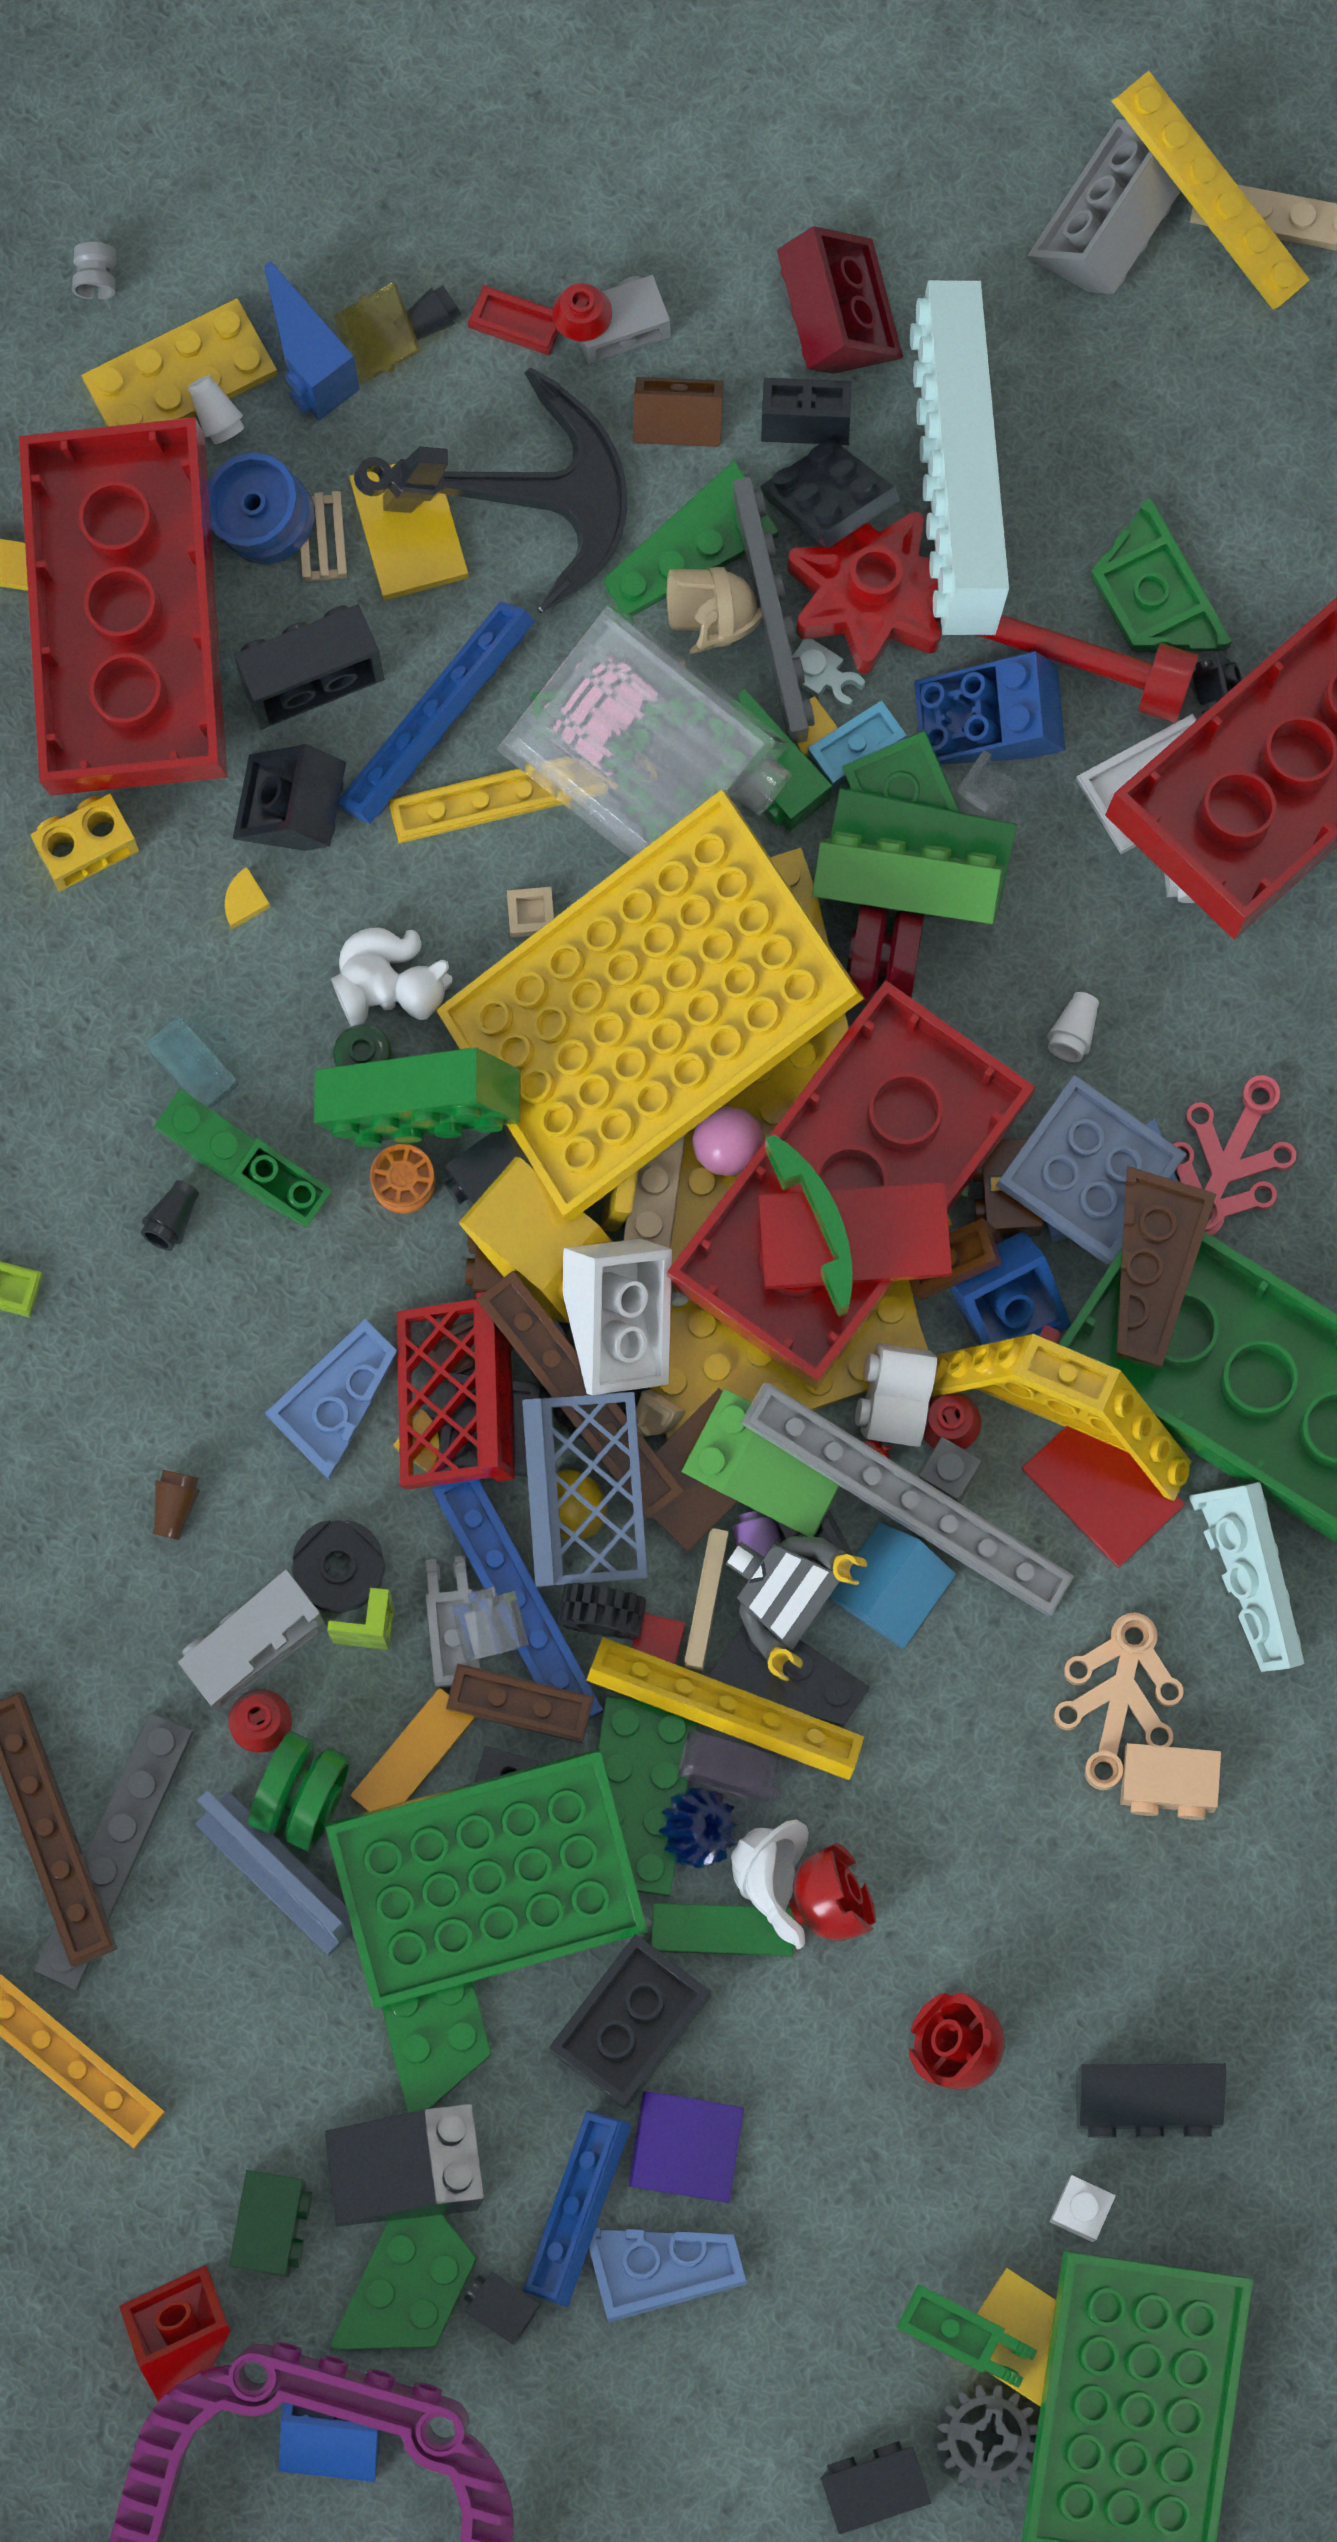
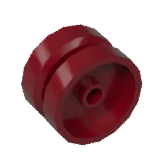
M861 904L857 930L852 931L847 971H850V978L864 997L860 1002L869 1003L875 995L879 976L886 977V981L912 998L924 914L900 910L896 915L893 935L885 934L888 916L886 908Z

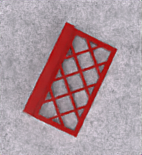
M485 1292L476 1293V1299ZM476 1299L397 1311L400 1486L405 1490L491 1477L497 1482L515 1479L511 1344ZM474 1313V1327L460 1341L448 1329L460 1315ZM443 1318L440 1323L435 1319ZM429 1320L436 1328L418 1348L411 1342V1323ZM445 1334L458 1346L440 1366L428 1356V1353ZM474 1343L475 1352L470 1349ZM411 1348L415 1351V1353L413 1354L412 1357H411ZM468 1353L475 1359V1371L462 1385L449 1373L462 1357ZM425 1359L437 1372L419 1391L412 1385V1373ZM447 1378L459 1390L441 1410L428 1398L442 1381ZM475 1387H476V1396L472 1393V1390H473ZM412 1392L416 1395V1397L413 1400ZM468 1396L476 1403V1415L463 1429L450 1417ZM426 1403L438 1415L420 1435L413 1429L412 1417ZM447 1421L460 1434L442 1454L429 1442ZM476 1431H477V1440L473 1437V1434H474ZM413 1436L417 1439L414 1444H413ZM469 1440L477 1447L478 1466L459 1468L452 1462V1459ZM427 1447L439 1459L428 1473L414 1475L413 1461ZM447 1465H448L451 1469H453V1470L443 1471V1470L447 1467Z

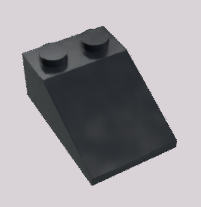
M472 2104L424 2109L325 2131L336 2227L478 2211L484 2200Z

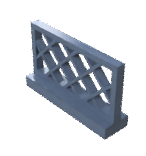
M634 1392L522 1400L535 1587L648 1578ZM626 1402L627 1422L615 1436L593 1419L605 1404ZM598 1404L590 1415L579 1407L580 1405ZM572 1406L585 1418L584 1422L568 1440L553 1428L552 1407ZM589 1423L611 1440L593 1462L572 1444ZM627 1429L629 1449L618 1440ZM553 1434L564 1443L556 1454ZM614 1444L630 1457V1469L618 1483L597 1466ZM568 1447L589 1465L572 1486L556 1474L555 1462ZM593 1469L614 1486L596 1508L575 1490ZM630 1476L632 1495L621 1487ZM557 1482L568 1490L559 1501ZM617 1491L621 1492L633 1503L634 1515L622 1529H619L600 1512ZM571 1494L592 1511L575 1533L559 1520V1508ZM596 1515L617 1533L600 1554L578 1537ZM633 1523L635 1525L636 1542L625 1534ZM560 1528L571 1537L562 1548ZM621 1537L636 1549L638 1570L618 1571L604 1559V1556ZM574 1541L596 1558L584 1573L563 1575L562 1555ZM599 1562L610 1570V1572L591 1573Z
M207 1790L197 1800L206 1813L195 1825L329 1956L353 1932L346 1906L273 1834L269 1835L249 1826L250 1812L229 1791L217 1800Z

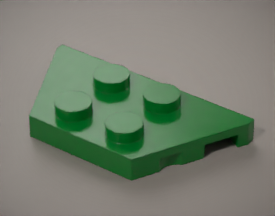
M1152 499L1145 500L1131 523L1121 531L1111 549L1102 556L1091 571V579L1132 651H1158L1160 643L1184 651H1217L1230 648L1232 641Z
M473 1981L382 2006L408 2113L430 2109L492 2055Z
M443 2215L388 2221L329 2347L336 2350L437 2346L477 2260Z

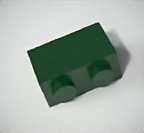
M246 2170L229 2261L230 2267L289 2277L291 2267L299 2268L304 2240L296 2238L299 2219L308 2220L312 2202V2192L305 2191L306 2181L299 2178Z

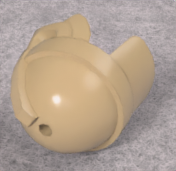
M724 567L669 570L667 578V612L670 627L677 631H700L698 641L690 649V654L703 652L713 647L729 646L732 642L738 641L753 632L761 623L762 615L760 608H757V599L752 587L743 578L727 572Z

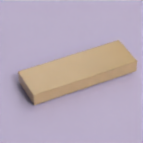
M714 1528L709 1532L685 1656V1668L703 1674L729 1539V1531Z

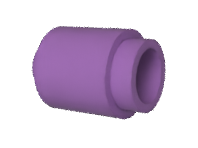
M758 1511L738 1516L740 1523L732 1526L736 1547L740 1542H743L763 1557L775 1540L782 1542L778 1522Z

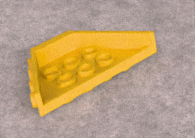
M1035 1334L941 1353L936 1356L937 1366L931 1397L976 1389L1061 1426L1074 1428L1130 1453L1161 1494L1172 1501H1175L1181 1486L1188 1479L1192 1461L1121 1370Z

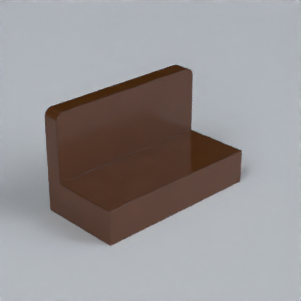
M636 377L633 441L646 444L718 447L721 444L724 381Z
M981 1218L949 1233L952 1276L909 1280L914 1296L919 1300H924L1003 1264L996 1245L1003 1242L1001 1232Z

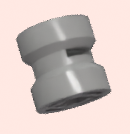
M84 242L74 247L73 263L77 267L78 272L72 278V292L74 295L83 299H94V287L97 286L98 299L113 297L116 290V279L112 275V269L117 265V250L113 246L102 242Z

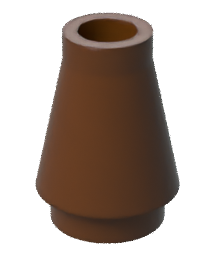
M162 1470L160 1481L155 1480V1522L152 1534L180 1540L181 1531L200 1490L196 1489L198 1477Z

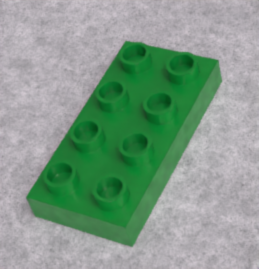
M1204 1232L1161 1370L1154 1369L1116 1356L1121 1248L1059 1345L1121 1370L1177 1443L1242 1484L1260 1482L1264 1498L1337 1543V1314Z

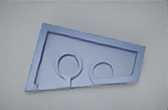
M364 1319L265 1412L267 1418L329 1481L397 1358V1350Z

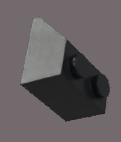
M307 744L250 754L233 839L303 851L330 847L331 839L335 832V818L339 798L344 785L343 777L346 762Z

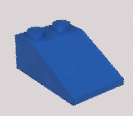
M270 261L264 268L288 372L285 378L292 390L288 394L300 412L306 414L310 411L320 421L360 390L354 356Z

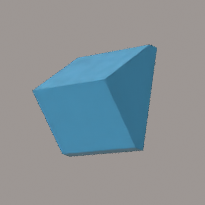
M879 1522L856 1555L867 1561V1567L853 1564L850 1568L851 1577L854 1580H858L859 1584L854 1585L840 1581L828 1599L904 1650L956 1573L921 1540Z

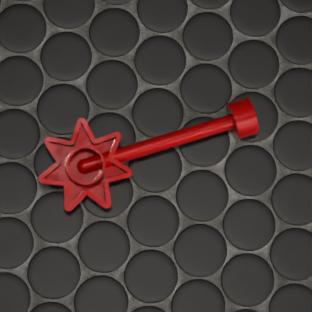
M911 512L881 532H878L867 522L828 549L825 547L792 549L789 553L787 571L814 594L798 616L796 627L798 637L811 639L845 634L855 666L863 674L873 670L890 639L926 653L936 652L941 638V630L937 624H941V617H934L933 594L935 590H938V579L930 577V559L919 556L924 523L923 516L918 512ZM1003 614L1001 615L996 635H976L1031 653L1036 651L1047 659L1142 689L1144 693L1138 711L1175 724L1199 656L1160 643L1154 663H1150Z

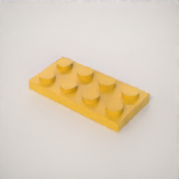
M236 298L82 374L81 377L106 425L109 427L197 416L187 387L205 375H211L213 381L231 399L278 376V372L241 303Z

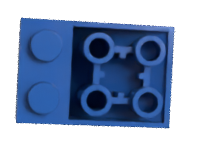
M1036 651L914 681L919 732L926 729L941 765L1029 759L1066 750L1058 666Z

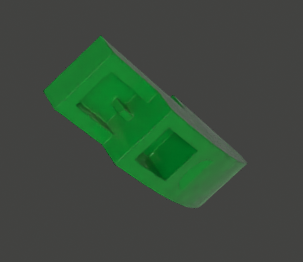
M182 1089L178 1090L153 1126L155 1130L189 1152L191 1158L271 1209L305 1228L308 1227L333 1190L257 1138L255 1140Z

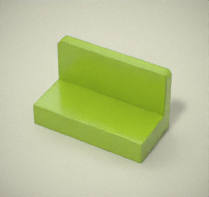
M370 1588L365 1625L328 1621L327 1631L333 1644L389 1650L394 1613V1602L390 1591L387 1589Z

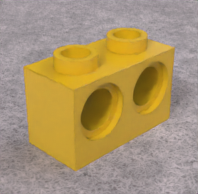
M111 794L102 798L100 796L90 797L78 805L77 811L63 818L60 816L51 817L43 821L37 827V831L30 834L59 892L139 852L135 838ZM108 822L114 825L113 830L106 836L98 837L92 834L94 827L100 823ZM71 843L74 845L72 852L65 857L52 855L53 849L58 844Z

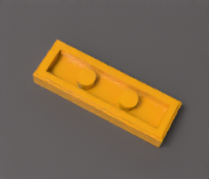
M439 1687L352 1792L350 1797L368 1812L409 1801L476 1718L447 1711L446 1706L449 1695Z

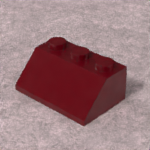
M812 226L777 249L781 274L786 284L791 304V313L796 323L802 347V356L806 362L807 369L835 374L903 358L873 239Z

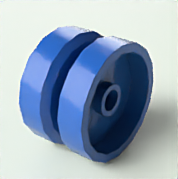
M254 452L234 456L218 467L209 480L211 529L234 553L248 562L269 565L285 561L298 552L311 535L315 519L312 497L303 483L283 463L274 457Z

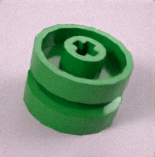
M289 1731L279 1744L261 1780L250 1810L248 1824L255 1829L272 1835L284 1825L288 1818L285 1831L287 1842L310 1852L325 1830L324 1824L329 1823L337 1808L352 1759L341 1752L327 1748L317 1756L312 1764L315 1751L313 1741L293 1731Z

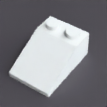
M643 1239L564 1248L563 1297L587 1394L599 1395L669 1385L671 1279L667 1276V1271L672 1266V1249Z

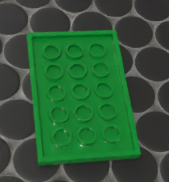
M600 1749L324 1824L373 2009L630 1938L634 1934L648 1933Z
M1063 2250L1021 2542H1216L1253 2279Z

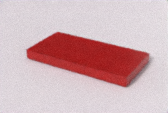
M945 1182L828 1190L838 1208L849 1241L852 1260V1283L952 1276ZM793 1192L758 1195L765 1289L825 1285L820 1275L821 1267L826 1263L834 1261V1258L805 1193Z

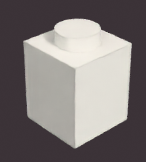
M1071 2175L1049 2222L1094 2242L1097 2240L1116 2195Z

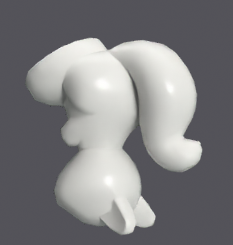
M367 928L353 934L345 941L340 952V974L331 978V981L351 1027L365 1023L370 1006L380 1005L386 1011L395 1008L396 1002H399L410 1016L418 1020L428 1019L443 1002L445 990L452 985V976L446 974L449 969L448 961L440 960L429 967L415 966L398 974L391 967L390 963H404L413 959L421 950L422 943L419 934L414 930H407L403 939H400L386 929Z

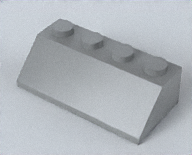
M1117 119L1027 255L1029 259L1087 292L1115 293L1117 288L1125 281L1126 274L1139 254L1146 249L1150 237L1161 220L1170 212L1171 205L1181 191L1126 120Z

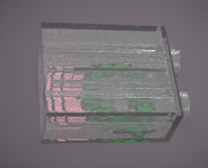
M611 606L605 607L496 749L631 859L721 789L729 795L738 810L744 804L759 816L778 797L792 775L789 770L778 762V759L790 745L786 740L628 613Z

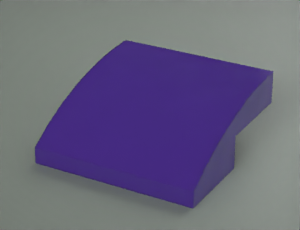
M643 2091L628 2187L729 2203L744 2108Z

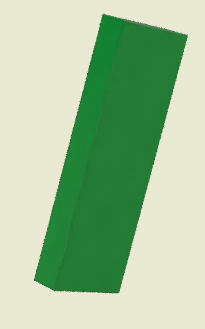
M653 1903L652 1947L659 1952L793 1957V1944L783 1940L776 1933L773 1924L768 1922L767 1916L762 1914L756 1907ZM786 1908V1913L794 1919L791 1909Z

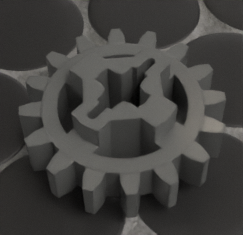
M982 2385L975 2386L974 2399L970 2400L963 2392L957 2394L961 2406L956 2409L946 2405L943 2410L951 2418L950 2423L937 2424L936 2428L940 2432L947 2434V2441L936 2445L937 2450H949L951 2455L943 2464L945 2469L957 2465L961 2469L957 2481L963 2483L969 2476L975 2478V2490L981 2491L985 2480H991L995 2491L1001 2490V2478L1007 2476L1013 2484L1019 2483L1020 2480L1016 2470L1019 2467L1029 2471L1032 2470V2463L1026 2458L1028 2452L1033 2453L1035 2450V2443L1030 2442V2435L1036 2434L1038 2429L1037 2425H1028L1026 2421L1034 2411L1032 2407L1020 2411L1016 2407L1020 2395L1014 2393L1008 2400L1002 2398V2386L999 2385L995 2386L991 2396H986ZM979 2405H986L983 2418L972 2425L960 2423L962 2417L969 2410ZM1003 2409L1009 2412L1016 2420L1020 2436L1009 2433L1003 2424ZM993 2414L994 2433L1002 2436V2441L1000 2445L991 2446L984 2462L983 2444L981 2441L975 2440L976 2431H984ZM956 2440L967 2442L975 2454L973 2467L962 2458L957 2448ZM1005 2451L1017 2453L1013 2461L1006 2467L997 2471H991L995 2457Z

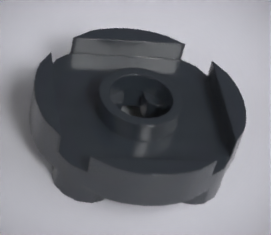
M328 1520L319 1522L309 1528L295 1546L292 1564L294 1580L313 1605L320 1610L337 1614L356 1610L367 1604L370 1588L380 1589L386 1568L382 1549L376 1537L363 1525L349 1520L332 1522ZM344 1555L349 1557L350 1561L347 1564L349 1573L343 1577L337 1574L331 1577L327 1574L331 1568L327 1560L331 1556L337 1559H341Z

